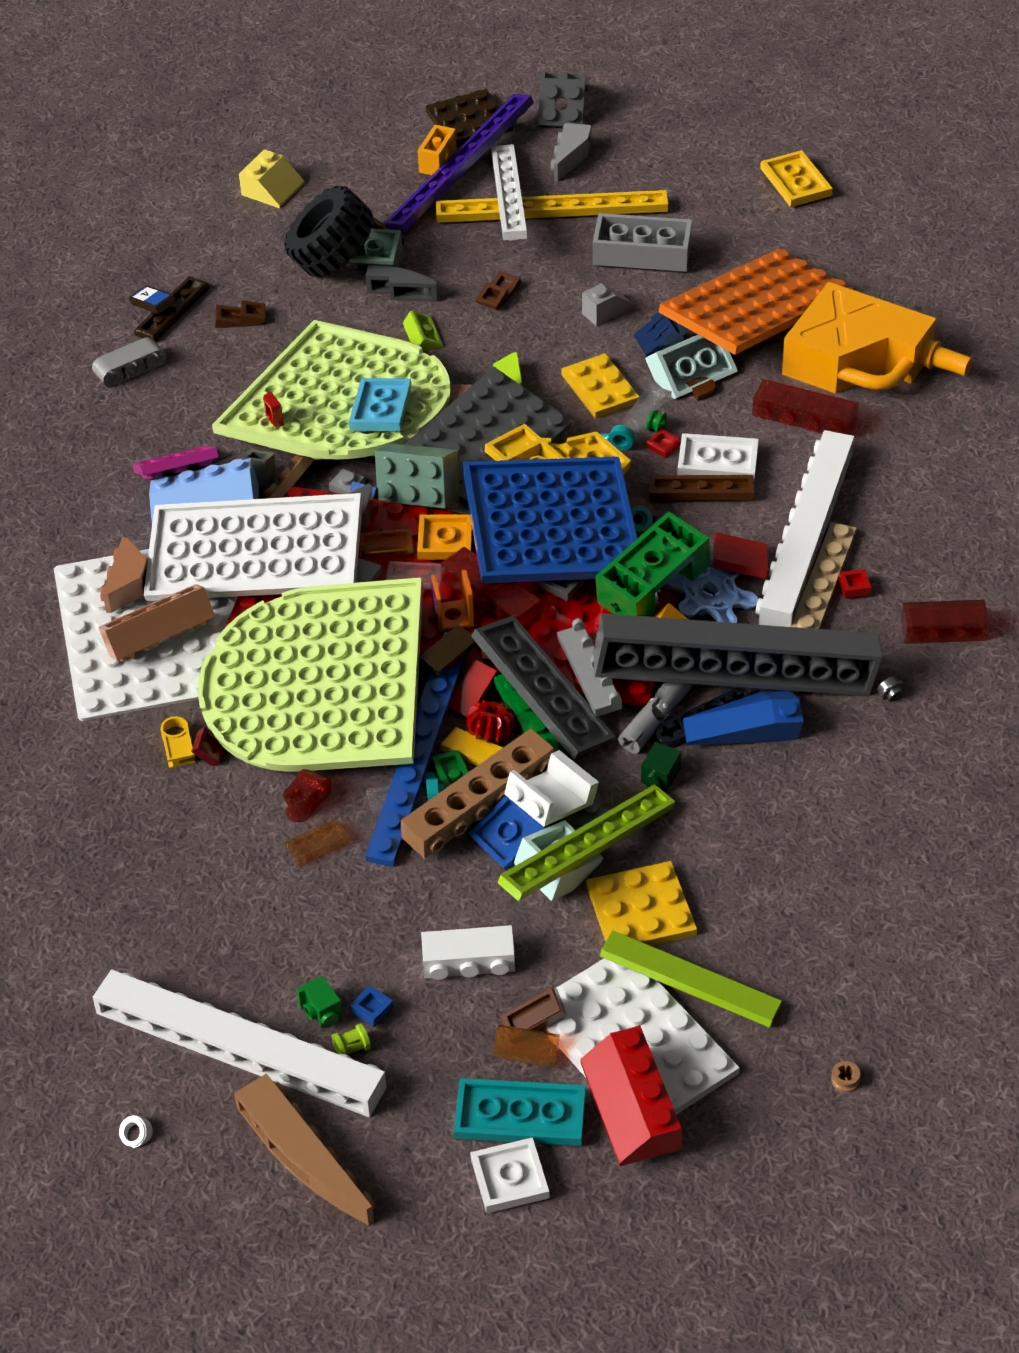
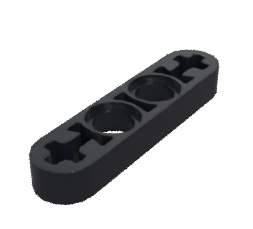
M732 689L661 723L656 728L655 742L671 748L685 743L684 718L733 702V700H739L750 696V694L743 689Z

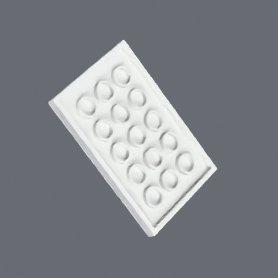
M604 958L556 988L567 1015L543 1028V1030L584 1076L585 1074L580 1063V1059L610 1033L641 1025L676 1115L739 1074L740 1067L655 979Z

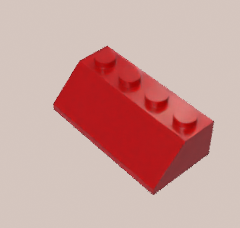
M641 1025L610 1033L580 1059V1063L619 1166L681 1150L682 1128Z

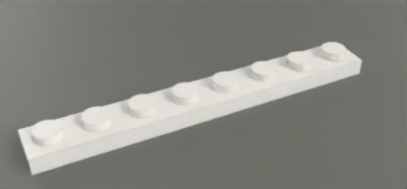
M514 144L491 146L503 240L516 242L521 239H527Z

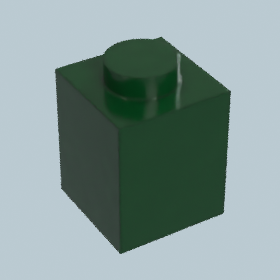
M655 742L641 765V783L647 787L655 784L662 791L667 792L681 769V751Z

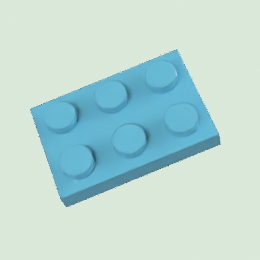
M361 378L349 419V429L361 432L401 431L412 389L411 379Z

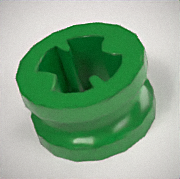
M653 409L648 416L646 429L648 431L654 429L655 433L660 429H664L667 413H659L658 410Z

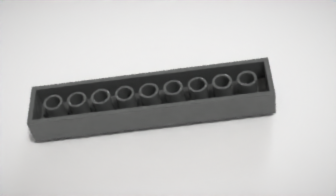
M602 613L593 651L595 677L601 678L609 677L615 679L869 696L882 654L878 633Z

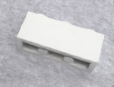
M512 925L421 932L424 978L441 980L451 976L474 977L477 974L493 973L495 975H503L507 972H515Z

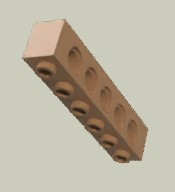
M529 729L401 820L402 839L424 859L432 853L440 851L451 839L461 836L469 826L476 821H481L506 796L504 793L510 771L515 770L526 780L546 772L551 753H554V748L534 730Z

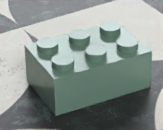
M392 443L375 450L378 500L437 508H447L460 501L458 450Z

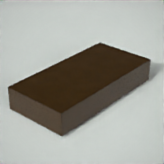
M458 624L419 657V660L423 666L440 678L478 644L471 637L472 634Z

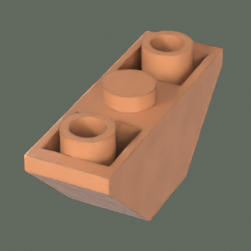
M122 537L119 547L115 548L113 565L109 566L107 570L106 585L101 587L100 599L104 601L106 613H112L144 595L147 558L127 537Z

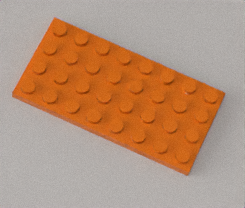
M776 249L661 303L659 313L736 355L794 326L828 282L852 290L854 288L845 284L843 280L835 279L826 274L824 270L816 269L807 264L805 260L795 258L786 250Z

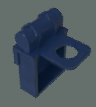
M658 311L651 317L652 320L633 334L648 357L679 343L681 340L688 339L685 334L689 329Z

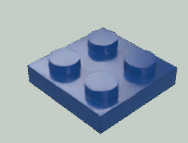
M505 796L468 834L507 871L515 866L514 860L522 839L546 827H543L510 798Z

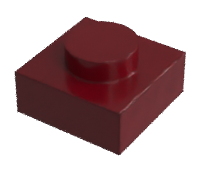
M204 726L197 731L191 752L211 766L217 765L221 761L224 747L218 743L212 731Z

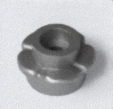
M895 676L884 680L877 688V691L881 694V699L888 698L889 701H892L899 697L903 692L901 689L903 681H898Z

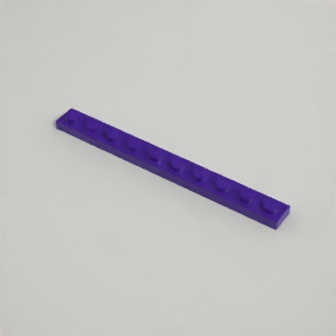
M513 94L384 222L385 225L391 230H401V233L408 231L514 125V122L526 113L527 109L534 103L532 96Z

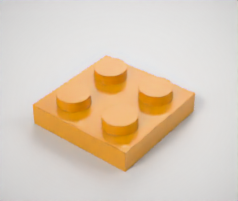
M470 514L419 515L418 560L471 559L472 523Z

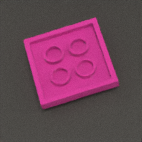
M203 446L132 464L135 474L152 479L163 476L162 471L164 470L177 473L188 470L187 465L189 464L198 467L213 464L212 459L219 456L216 447Z

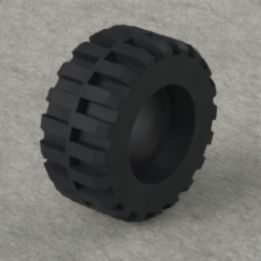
M334 186L331 189L324 190L322 194L314 197V200L308 203L302 212H299L296 216L295 221L291 223L290 230L285 236L286 240H284L287 255L310 276L322 278V276H329L332 272L335 273L341 266H345L358 253L360 247H363L365 244V240L369 237L374 223L372 211L348 187Z

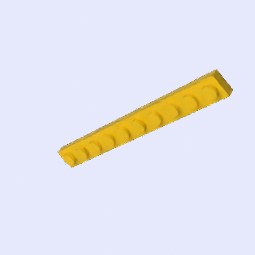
M666 190L522 197L525 219L598 215V213L668 212ZM498 198L436 201L437 223L500 220Z

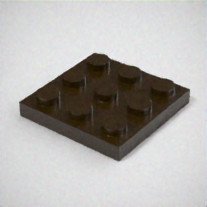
M487 89L477 90L473 93L456 96L444 101H437L425 106L426 113L435 125L456 129L457 146L463 145L500 108ZM511 126L506 132L513 131V126Z

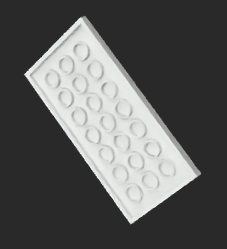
M361 493L155 505L143 596L146 601H158L194 584L203 586L208 598L274 595L303 587L356 583L363 504Z

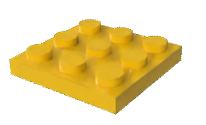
M671 861L586 879V887L605 942L612 930L650 946L697 936L695 922Z

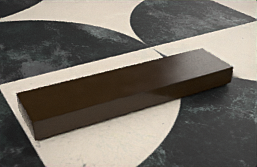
M188 276L171 293L174 295L176 302L160 314L152 312L134 330L135 336L140 338L151 337L156 342L209 289V283Z

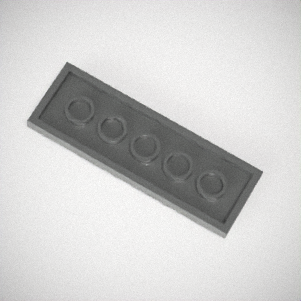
M514 615L474 630L471 637L573 760L613 742L616 736L599 716L595 717L589 704Z

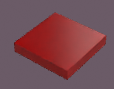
M719 532L715 533L713 539L715 568L766 579L768 573L766 543Z

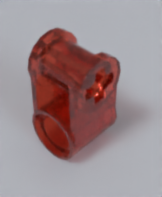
M302 769L283 793L284 801L288 805L286 808L287 818L296 823L306 821L320 803L328 797L332 787V780L314 771Z

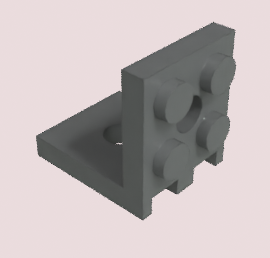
M541 71L538 126L563 127L564 123L583 124L585 91H588L589 86L586 73L568 74V72L546 73ZM560 98L568 101V106L564 110H558L555 106L556 101Z

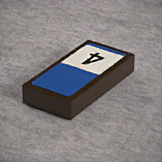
M148 285L129 297L132 305L156 314L162 313L176 302L173 294Z

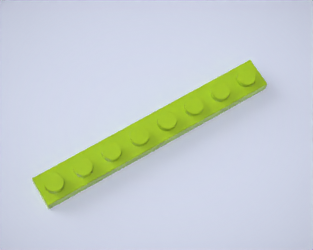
M654 784L500 874L498 884L516 900L521 901L671 811L676 801Z

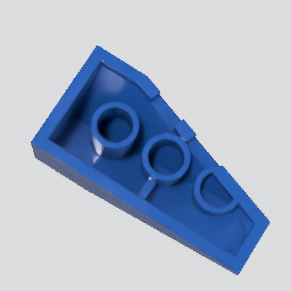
M788 690L759 692L683 719L687 745L797 740L804 722L799 698Z

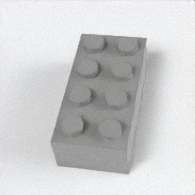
M598 213L593 238V265L687 272L692 242V220Z

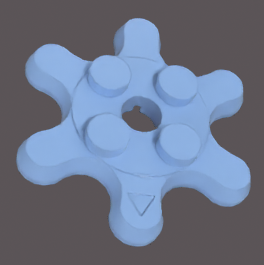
M708 567L693 582L678 573L663 586L665 589L676 591L683 596L684 600L679 603L678 610L689 620L696 615L705 616L708 614L716 622L737 623V617L734 615L732 608L751 610L757 605L758 597L754 593L741 590L735 585L734 580L739 577L740 573Z

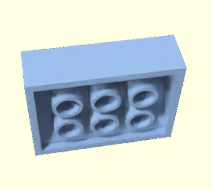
M251 458L245 460L235 459L227 464L209 465L205 469L196 471L186 470L178 475L160 476L155 480H151L149 498L152 523L155 505L258 499L259 482Z

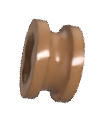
M841 1061L835 1064L832 1070V1085L840 1092L846 1093L856 1090L860 1081V1069L856 1064L849 1061ZM844 1073V1076H846V1073L851 1074V1080L847 1078L845 1080L840 1079V1074Z

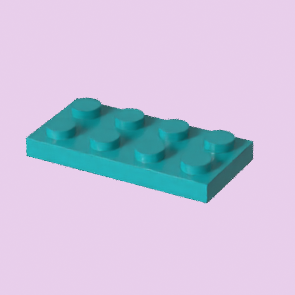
M460 1078L454 1123V1139L515 1142L533 1137L535 1144L582 1146L586 1085Z

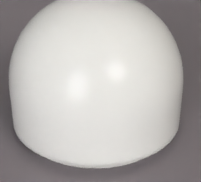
M142 1116L127 1117L123 1120L119 1129V1136L123 1143L133 1148L146 1144L153 1135L151 1123ZM137 1124L140 1128V1135L137 1140L130 1141L127 1133L133 1125Z

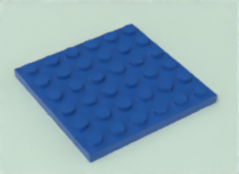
M619 456L463 462L464 480L481 583L595 579V576L637 539Z

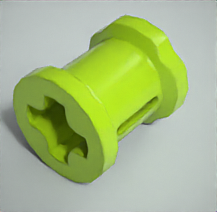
M361 1023L356 1025V1028L340 1035L338 1033L331 1035L337 1054L348 1055L361 1049L365 1051L371 1049L368 1034Z

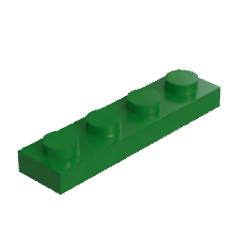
M504 675L495 676L494 685L507 708L512 709L514 720L521 733L523 734L529 729L534 730L554 748V752L560 750L569 758L567 751Z

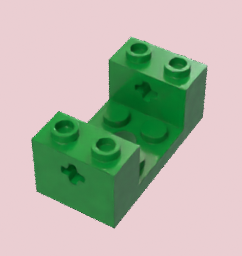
M668 511L595 576L598 604L613 614L653 617L656 613L655 594L675 575L680 573L693 582L710 566L709 537ZM649 558L659 559V561L656 563H648L646 560Z

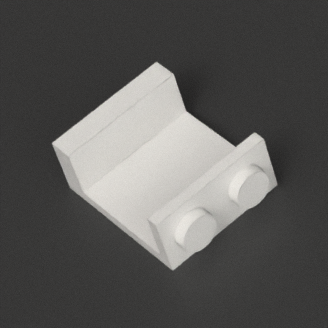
M558 750L551 753L547 771L526 780L515 770L510 771L504 794L545 827L593 805L599 782Z

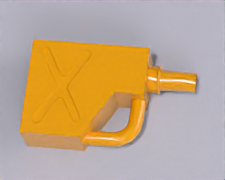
M828 282L784 338L782 375L835 394L856 385L871 390H887L896 387L902 381L911 384L923 367L928 369L938 367L967 376L971 369L973 358L941 346L940 341H934L936 318Z

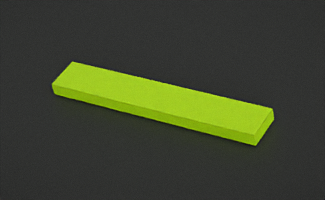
M612 930L601 949L600 957L769 1028L782 1000Z

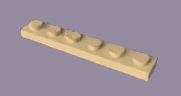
M834 522L830 523L791 627L821 628L838 583L839 572L843 570L855 538L856 527Z

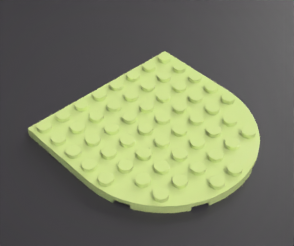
M313 320L212 424L213 433L292 454L311 457L316 460L375 457V450L388 444L404 445L448 407L451 397L449 375L442 362L436 356H429L424 353L423 348L418 345L396 338ZM361 378L411 379L412 389L401 431L361 432L349 429V419ZM270 392L274 394L282 407L284 426L278 428L272 425L265 414L263 396Z
M422 578L311 586L281 593L282 597L267 603L261 601L237 616L218 635L216 645L211 653L206 655L198 681L199 705L204 720L218 743L232 755L246 763L260 768L285 772L414 764L423 601Z

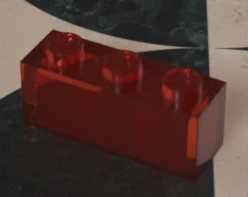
M985 599L904 602L902 606L901 624L905 644L987 641L990 622Z

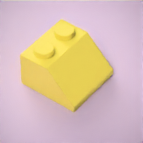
M265 149L239 173L241 195L280 208L304 184V180L284 156Z

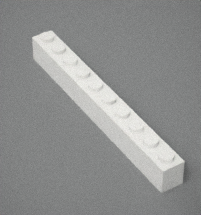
M824 430L821 440L817 439L813 452L815 457L810 456L807 468L809 473H804L801 488L803 490H798L795 499L796 508H791L790 526L785 525L782 535V541L784 542L783 544L779 543L776 550L777 562L772 561L769 571V577L771 578L770 580L766 579L763 586L762 595L764 597L763 599L759 598L757 601L755 613L759 614V625L791 627L853 454L854 436Z
M111 969L93 995L96 1013L256 1075L263 1076L267 1073L272 1081H278L280 1084L369 1118L386 1090L385 1071H382L375 1065H366L355 1061L346 1054H336L326 1050L319 1044H310L299 1040L290 1033L283 1034L270 1029L263 1023H254L243 1019L236 1013L221 1011L209 1003H200L189 999L182 993H173L165 990L156 983H147L136 979L129 973H120Z

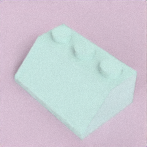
M700 335L693 336L645 358L654 380L674 399L692 392V388L711 379L715 382L738 372L729 351ZM698 377L709 378L691 387L686 384V381Z

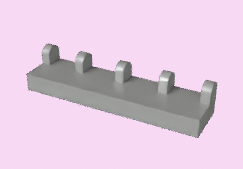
M581 618L575 619L572 622V628L557 632V638L595 717L622 709L621 696L616 691L612 678L595 677L593 640L587 634L583 620Z

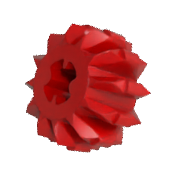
M483 700L482 703H474L466 719L469 734L476 736L477 740L483 739L486 742L493 741L495 743H498L499 740H507L515 723L512 709L506 708L503 703L497 704L495 701L487 702L486 700Z

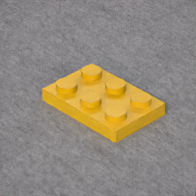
M802 150L761 161L760 169L790 207L832 196L833 188Z
M605 353L561 368L562 376L595 419L640 403V396Z

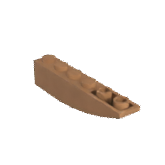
M266 1073L234 1092L238 1111L270 1152L296 1178L341 1211L368 1226L374 1223L373 1209L375 1204L366 1191L361 1193L357 1188V1182L349 1169L343 1170L334 1150L330 1146L326 1148L322 1144L321 1136L315 1126L312 1124L308 1126L303 1120L304 1116L301 1109L296 1103L291 1104L287 1100L286 1092L278 1081L274 1083Z

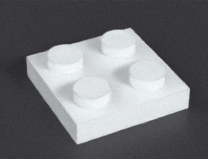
M533 1137L470 1152L471 1162L486 1213L550 1198L548 1185Z

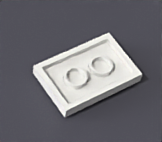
M682 433L677 475H753L755 480L758 439Z

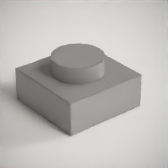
M342 469L329 483V490L339 494L351 493L350 489L353 481L365 484L364 476Z

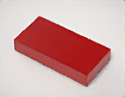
M474 659L456 688L449 709L467 718V714L470 708L473 707V704L476 702L482 703L494 684V677L498 676L499 672Z

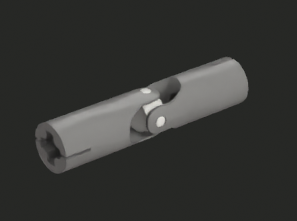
M664 682L654 698L650 699L618 737L619 744L623 746L622 748L637 754L656 732L658 725L663 723L668 717L671 708L677 706L695 684Z

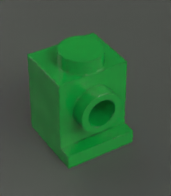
M323 975L296 989L299 1008L301 1010L304 1009L309 1020H316L321 1028L331 1027L339 1019L343 1018L341 1000Z

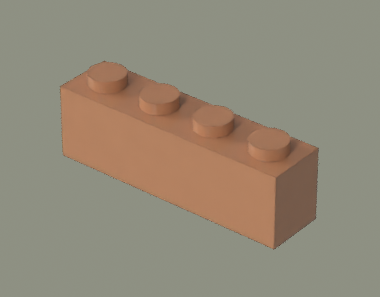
M194 584L98 628L109 656L115 660L120 659L122 662L135 657V652L142 649L151 650L158 647L160 641L166 638L171 640L181 637L185 634L184 630L191 627L196 629L209 623L208 620L215 617L205 588Z

